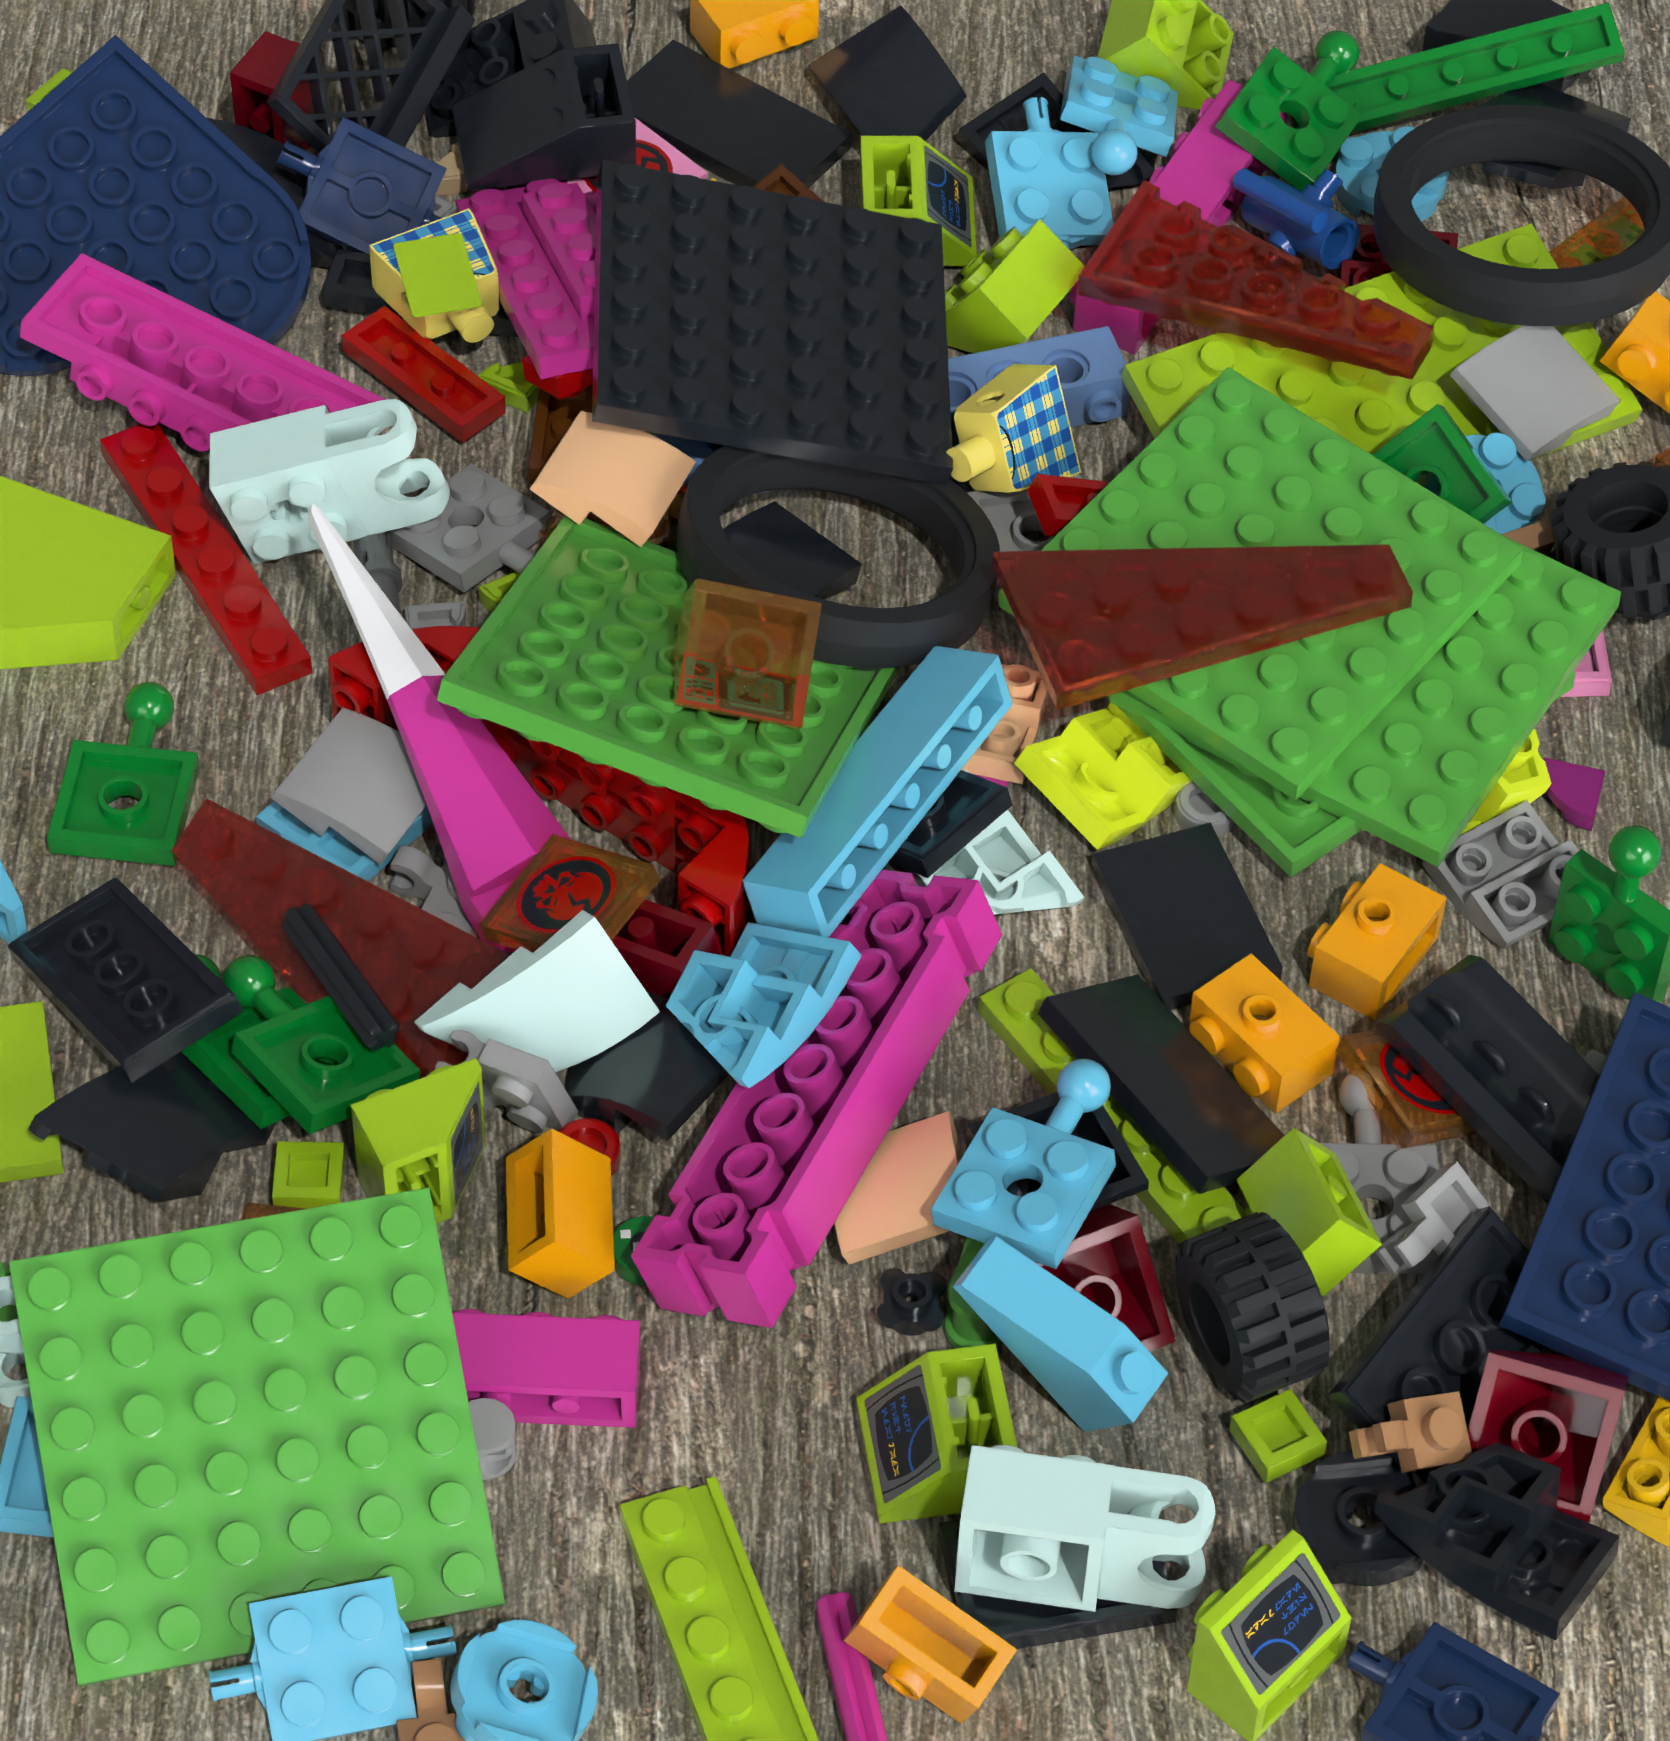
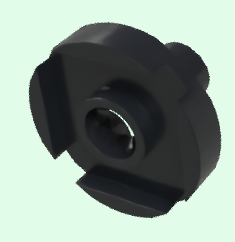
M1352 1450L1331 1455L1315 1466L1314 1474L1306 1479L1304 1484L1302 1482L1296 1494L1292 1516L1293 1530L1305 1539L1331 1584L1347 1583L1366 1587L1385 1585L1400 1580L1403 1577L1412 1576L1420 1569L1423 1563V1559L1399 1539L1383 1521L1374 1524L1372 1529L1358 1528L1348 1521L1352 1518L1355 1507H1365L1370 1517H1378L1374 1511L1375 1501L1380 1493L1390 1490L1395 1496H1398L1425 1484L1413 1471L1411 1477H1409L1406 1473H1402L1401 1469L1392 1466L1393 1458L1387 1455L1354 1459Z

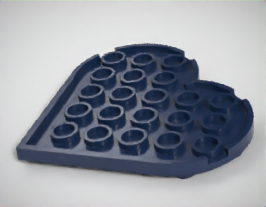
M116 35L0 136L1 374L34 376L55 373L71 368L72 362L20 338L21 320L81 253L272 345L279 341L296 320L308 294L312 264L307 230L295 203L270 175Z

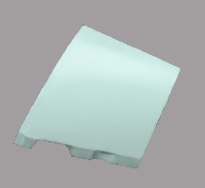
M1008 810L929 878L889 862L884 867L885 870L912 873L917 885L924 887L928 886L934 875L979 880L993 914L1072 907L1080 904L1084 899L1080 890L1049 850L1041 855Z
M582 910L534 953L520 946L472 989L459 982L414 1023L424 1033L452 1045L454 1043L450 1036L454 1030L470 1032L485 1044L488 1039L500 1042L548 1060L554 1071L558 1072L579 1064L612 1047L641 1028L660 1011L597 919Z

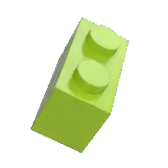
M1294 1127L1236 1179L1249 1205L1245 1208L1246 1216L1255 1212L1267 1213L1287 1231L1308 1262L1322 1296L1330 1292L1382 1245L1336 1153Z

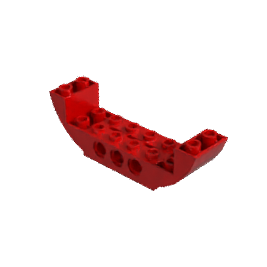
M432 626L415 628L412 631L446 674L481 627ZM363 641L332 654L328 658L333 718L342 708L370 717L399 731ZM480 719L526 781L542 797L548 800H557L580 814L584 821L594 829L599 831L606 830L630 845L641 858L651 862L656 861L677 874L678 911L713 923L720 955L731 956L748 923V897L743 884L744 878L748 875L749 838L746 817L728 810L709 808L701 803L699 799L667 787L648 785L638 776L606 764L600 765L587 762L577 753L547 742L529 740L520 735L516 730L486 719Z

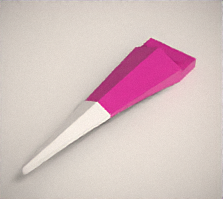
M312 504L307 520L347 604L390 706L430 812L463 912L493 959L507 952H515L520 946L528 950L545 943L555 933L538 932L523 924L516 910L517 897L523 885L534 873L552 862L576 856L579 849L482 721L468 717L457 708L437 701L441 681L445 676L444 671L320 508Z

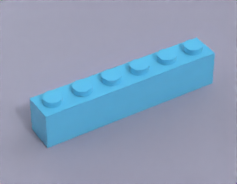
M941 646L933 647L856 741L846 763L803 837L799 838L789 833H781L744 878L743 884L757 924L823 937L831 935L1013 705L999 655Z

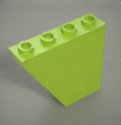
M0 476V670L118 660L176 577L171 535Z

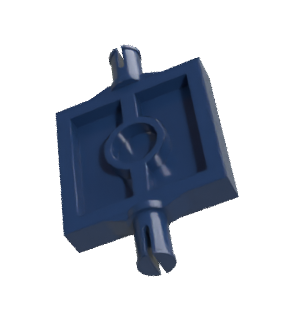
M342 117L330 144L318 156L286 140L276 163H280L307 177L305 197L299 208L306 230L348 251L370 254L369 245L441 219V217L433 214L435 210V195L447 168L345 117Z
M1433 1622L1417 1648L1401 1657L1398 1662L1367 1646L1365 1642L1360 1641L1350 1655L1346 1668L1354 1670L1383 1687L1380 1703L1363 1727L1360 1741H1540L1541 1730L1556 1708L1560 1695L1559 1692L1436 1622Z

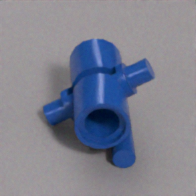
M1246 168L1240 169L1235 174L1233 187L1246 194L1241 207L1245 223L1269 235L1266 239L1269 246L1257 261L1261 267L1276 275L1288 258L1294 260L1298 253H1301L1328 269H1337L1341 266L1342 260H1349L1352 257L1360 238L1359 227L1356 221L1332 209L1334 202L1331 199L1343 184V181L1336 174L1325 169L1313 186L1307 184L1302 191L1273 176L1260 177Z

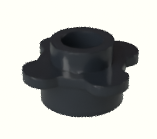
M898 1268L889 1269L882 1274L880 1287L885 1292L884 1303L877 1308V1319L883 1326L908 1336L932 1332L942 1326L944 1313L939 1308L940 1297L947 1291V1282L941 1274L933 1271L927 1272L923 1276L914 1273L905 1274ZM909 1296H915L918 1299V1301L908 1302L906 1301V1298Z

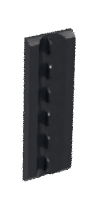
M1468 955L1435 979L1425 989L1379 1020L1375 1028L1511 1168L1548 1203L1599 1074L1485 959L1479 956Z

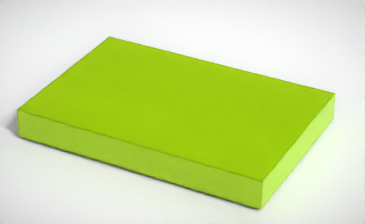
M43 1001L0 1007V1183L64 1174L60 1135H49L43 1140L28 1130L34 1116L56 1101Z

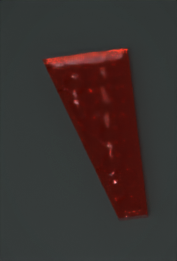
M1390 545L993 552V569L1056 710L1412 606L1413 591Z
M206 798L171 851L219 907L241 928L264 957L266 956L301 998L309 1004L329 996L327 990L283 930V924L286 921L285 912L292 906L299 908L303 904L308 903L316 908L400 1024V1029L396 1033L397 1041L395 1045L421 1070L419 1079L426 1077L434 1071L438 1061L446 1062L452 1066L465 1062L469 1052L462 1051L456 1048L455 1045L424 1033L414 1022L459 982L470 989L475 987L506 960L510 954Z

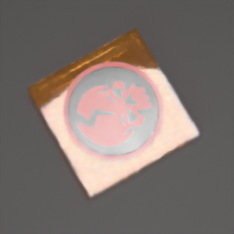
M552 834L538 851V854L533 857L479 923V926L486 940L514 949L522 946L534 953L580 911L584 910L597 919L612 941L657 885L660 878L653 864Z
M1378 1030L1343 1036L1335 1050L1351 1075L1357 1076L1362 1081L1368 1100L1402 1149L1478 1134Z

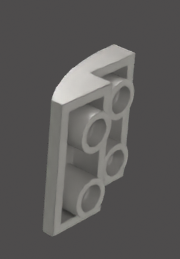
M1523 325L1471 356L1457 366L1450 375L1466 393L1469 401L1479 408L1501 433L1509 436L1515 442L1517 451L1526 461L1563 446L1573 431L1608 417L1621 401L1554 326Z
M345 708L339 711L271 796L274 801L321 837L331 827L380 865L427 806L400 732L377 720Z
M1527 800L1459 836L1438 867L1424 860L1421 865L1452 904L1486 937L1505 949L1552 923L1565 863L1579 850L1571 839L1559 845Z

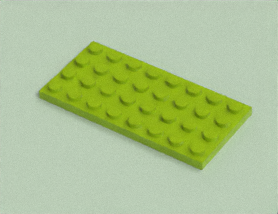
M1532 223L1458 249L1469 255L1509 266L1559 269ZM1393 271L1124 365L1121 376L1154 439L1227 367H1230L1372 455L1436 404L1445 407L1465 436H1488L1491 433H1501L1488 417L1469 401L1466 393L1450 375L1457 366L1471 356L1523 325L1494 322L1453 310L1424 296ZM1591 322L1554 327L1621 401L1608 417L1573 431L1563 446L1543 455L1636 422L1643 410L1628 383L1600 362L1607 348ZM1426 474L1421 476L1416 483L1424 486L1426 484Z

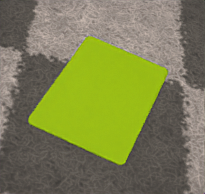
M461 233L399 242L393 245L413 317L429 316L482 306Z

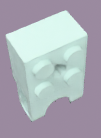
M397 399L380 400L329 413L327 407L322 405L210 433L209 488L253 564L320 548L307 520L312 504L320 508L342 539L348 542L368 535L383 533L434 519L442 514L450 495L449 485L436 463L428 458L406 459L414 449L417 425L407 406ZM394 426L388 433L378 435L384 429ZM428 487L422 494L416 497L402 495Z
M972 1445L960 1517L954 1592L1094 1612L1096 1611L1097 1599L1166 1609L1183 1608L1197 1598L1205 1581L1206 1567L1202 1546L1208 1539L1214 1524L1215 1503L1205 1484L1187 1476L1096 1463L1094 1460L1080 1455H1068L1060 1458L1025 1453L1023 1450L1009 1445H997L991 1448ZM1176 1504L1187 1506L1195 1514V1518L1183 1524L1159 1519L1162 1510ZM1153 1560L1176 1562L1186 1571V1575L1178 1580L1168 1581L1154 1571L1152 1562Z

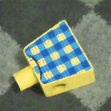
M470 209L369 245L372 287L423 338L434 339L458 330L466 342L475 343L483 340L491 333L494 327L492 316H495L500 310L498 272L477 221ZM461 233L482 306L429 316L413 317L393 245L399 242Z
M1012 364L956 408L953 418L960 444L946 452L953 458L951 476L959 482L969 480L971 487L975 491L1019 492L1028 489L1037 474L1072 477L1081 473L1056 365Z

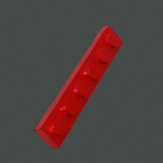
M158 423L154 426L138 424L100 439L102 456L147 526L153 530L171 535L176 571L255 694L260 695L312 674L311 656Z

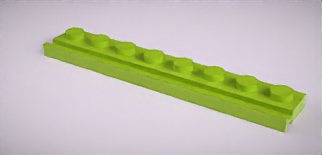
M717 1477L707 1478L705 1485L688 1489L684 1485L619 1504L620 1521L702 1740L819 1741Z

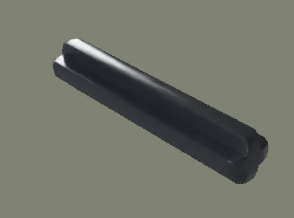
M308 903L303 904L299 908L293 906L285 912L284 932L368 1049L377 1051L383 1046L391 1047L397 1041L396 1033L400 1029V1024L316 908Z

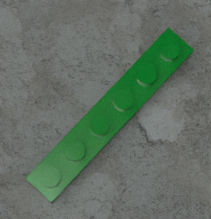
M1608 2L1350 70L1346 73L1336 74L1327 87L1363 114L1351 131L1353 133L1622 62L1625 51ZM1288 114L1292 128L1300 129L1297 121Z

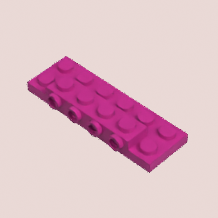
M552 178L531 181L527 186L504 191L485 189L474 193L472 197L455 200L457 213L470 209L477 221L497 268L500 302L540 378L545 379L592 369L597 207L595 191L583 193L578 183L568 184L567 180Z
M83 253L78 256L21 320L20 338L72 362L70 380L76 382L80 392L87 398L101 401L107 397L128 407L132 417L143 425L154 426L159 422L180 432L184 442L197 451H207L210 449V433L322 405H325L329 413L380 400H387Z

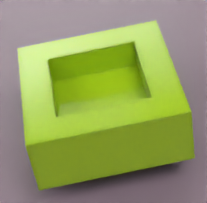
M277 1141L272 1192L274 1212H292L342 1203L346 1160L344 1142Z
M1291 1389L1231 1417L1229 1431L1265 1484L1325 1456L1327 1440Z

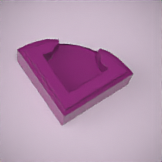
M1544 757L1552 783L1544 795L1549 797L1564 812L1563 818L1579 828L1592 831L1605 771Z

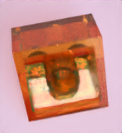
M697 578L684 596L674 656V705L800 730L803 725L822 603Z

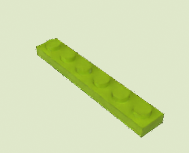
M1030 968L979 996L978 1013L1050 1095L1057 1092V1080L1062 1069L1070 1062L1078 1059L1038 1014L1046 997L1055 994ZM1109 1094L1103 1106L1149 1180L1148 1190L1137 1193L1136 1196L1178 1244L1186 1239L1246 1216L1245 1210L1225 1187L1198 1194Z

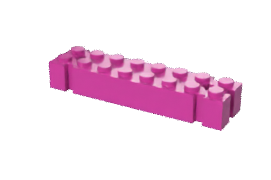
M881 870L850 909L849 913L852 917L848 925L839 924L831 933L829 938L850 941L862 955L845 987L810 1036L784 1063L750 1088L739 1085L738 1082L736 1083L668 1194L675 1206L673 1213L670 1217L655 1215L631 1254L635 1265L660 1309L705 1317L707 1312L720 1306L728 1321L769 1328L774 1327L797 1287L790 1271L804 1265L809 1266L968 995L970 990L964 977L970 976L977 971H982L1003 935L979 880L934 875L928 886L924 887L917 885L912 873Z

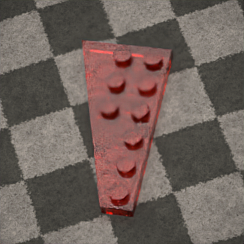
M1145 180L1079 274L1078 295L1101 300L1109 305H1120L1156 314L1164 319H1175L1211 328L1219 333H1230L1266 342L1274 347H1285L1321 356L1329 361L1344 362L1376 370L1388 376H1399L1413 380L1433 344V326L1378 298L1360 300L1345 292V282L1328 273L1319 279L1303 271V260L1232 224L1217 227L1201 219L1200 208L1185 200L1176 206L1160 198V188Z

